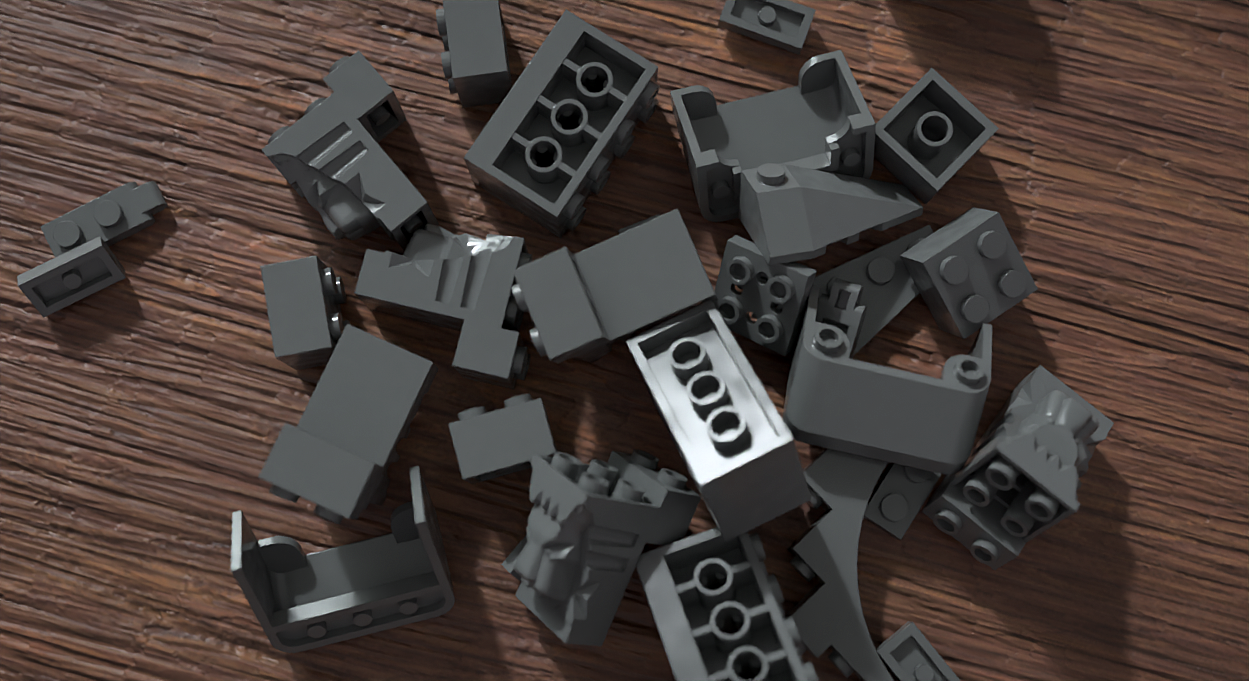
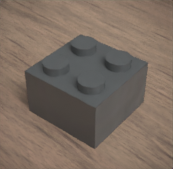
M443 0L444 8L436 9V19L439 35L443 39L445 52H441L442 66L445 79H448L450 93L459 95L463 108L502 103L512 88L504 21L499 0Z
M931 68L876 123L874 158L926 205L986 144L999 128L937 71Z
M972 207L900 255L939 329L962 339L979 330L983 323L988 324L1038 290L999 212Z
M316 255L260 266L275 358L295 370L327 365L346 325H350L349 320L343 321L340 304L347 301L342 278L335 277L333 268H328Z
M523 394L504 400L505 408L486 412V408L482 406L458 413L459 421L449 423L448 425L463 480L476 484L533 468L530 463L533 454L554 457L555 452L558 451L547 411L541 398L533 400L531 394Z

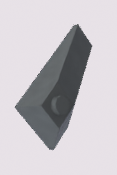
M766 163L758 168L741 170L738 218L768 265L816 258L826 254V246L841 240L848 245L858 241L859 233L870 228L883 231L921 216L923 213V206L908 188L901 184L786 164Z

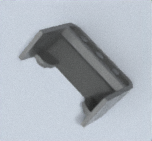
M812 285L792 350L782 418L793 439L802 443L949 475L961 471L971 455L991 382L992 325L983 323L968 355H956L949 358L942 369L941 379L849 359L850 342L847 335L835 326L815 322L820 287Z
M419 466L409 468L413 501L400 505L391 514L390 521L393 533L305 555L301 545L289 537L273 536L257 541L242 510L232 513L231 572L275 649L287 653L302 652L438 617L447 613L453 607L455 602L453 583L438 518Z

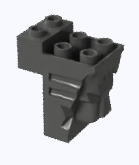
M358 50L351 57L345 56L337 60L329 69V74L323 78L332 94L327 98H319L311 103L305 110L304 116L291 127L284 126L278 129L269 138L268 145L261 150L301 197L305 196L314 210L320 213L326 228L336 239L340 240L347 237L349 240H357L381 226L392 240L394 239L405 251L416 230L424 229L428 223L437 226L439 223L428 202L378 144V142L404 123L407 118L392 88Z
M678 208L579 253L573 254L564 247L513 270L518 283L512 286L515 300L523 313L530 312L536 328L530 330L532 341L541 357L548 355L549 360L556 363H561L574 356L593 363L611 352L612 345L616 341L622 340L626 342V340L633 338L635 332L640 329L647 331L710 299L713 303L718 301Z
M428 223L424 229H418L413 233L403 256L389 251L383 253L366 249L354 294L370 310L460 331L461 334L453 367L463 378L515 390L517 379L525 381L531 354H527L528 347H525L519 333L524 313L519 308L512 292V286L518 284L513 270L532 262L533 255L528 253L524 238L487 234L485 241L467 233L456 235L440 226Z
M347 324L297 427L288 423L284 424L259 478L272 483L269 492L294 504L297 503L299 496L316 503L313 513L337 524L341 523L343 517L358 520L362 510L367 509L369 503L382 506L390 483V479L387 476L388 467L393 462L398 463L400 458L397 453V444L401 439L408 438L411 430L410 424L419 410L424 394L429 392L439 368L427 359Z
M1039 365L1016 385L972 450L963 469L955 474H949L944 477L922 512L933 520L939 530L953 536L969 549L976 560L996 570L1016 558L1028 541L1077 511L1080 504L1076 490L1081 488L1082 485L1079 478L1087 473L1089 468L1088 461L1093 456L1096 445L1105 440L1114 422L1043 366Z
M634 449L632 454L612 451L608 463L592 459L590 464L582 463L579 459L562 452H555L554 457L533 454L530 462L533 466L530 500L535 504L528 521V542L514 564L515 572L521 577V582L515 596L564 643L602 646L645 543L666 546L683 540L702 496L686 486L687 478L683 475L657 466L659 459L650 453Z

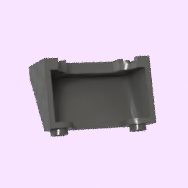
M842 50L817 55L809 59L800 69L798 86L717 105L712 90L701 85L670 91L672 110L696 199L703 218L708 221L721 222L738 218L741 170L758 168L762 164H786L867 179L872 175L876 123Z

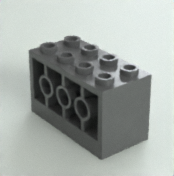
M565 10L464 156L473 183L559 238L563 236L567 228L574 231L587 211V208L583 207L585 201L592 192L598 195L609 180L611 172L607 169L614 158L617 156L622 159L632 146L635 136L631 133L639 121L647 123L655 112L659 100L655 98L660 90V85L657 84L658 66L570 11Z
M711 299L626 340L650 397L725 542L812 500L792 435Z
M718 527L640 554L636 564L637 571L675 681H818L812 664L809 662L802 665L803 658L799 649L802 646L797 627L792 617L785 618L781 605L784 602L783 595L775 575L771 574L768 576L763 561L766 560V555L757 532L748 534L747 531L725 542Z

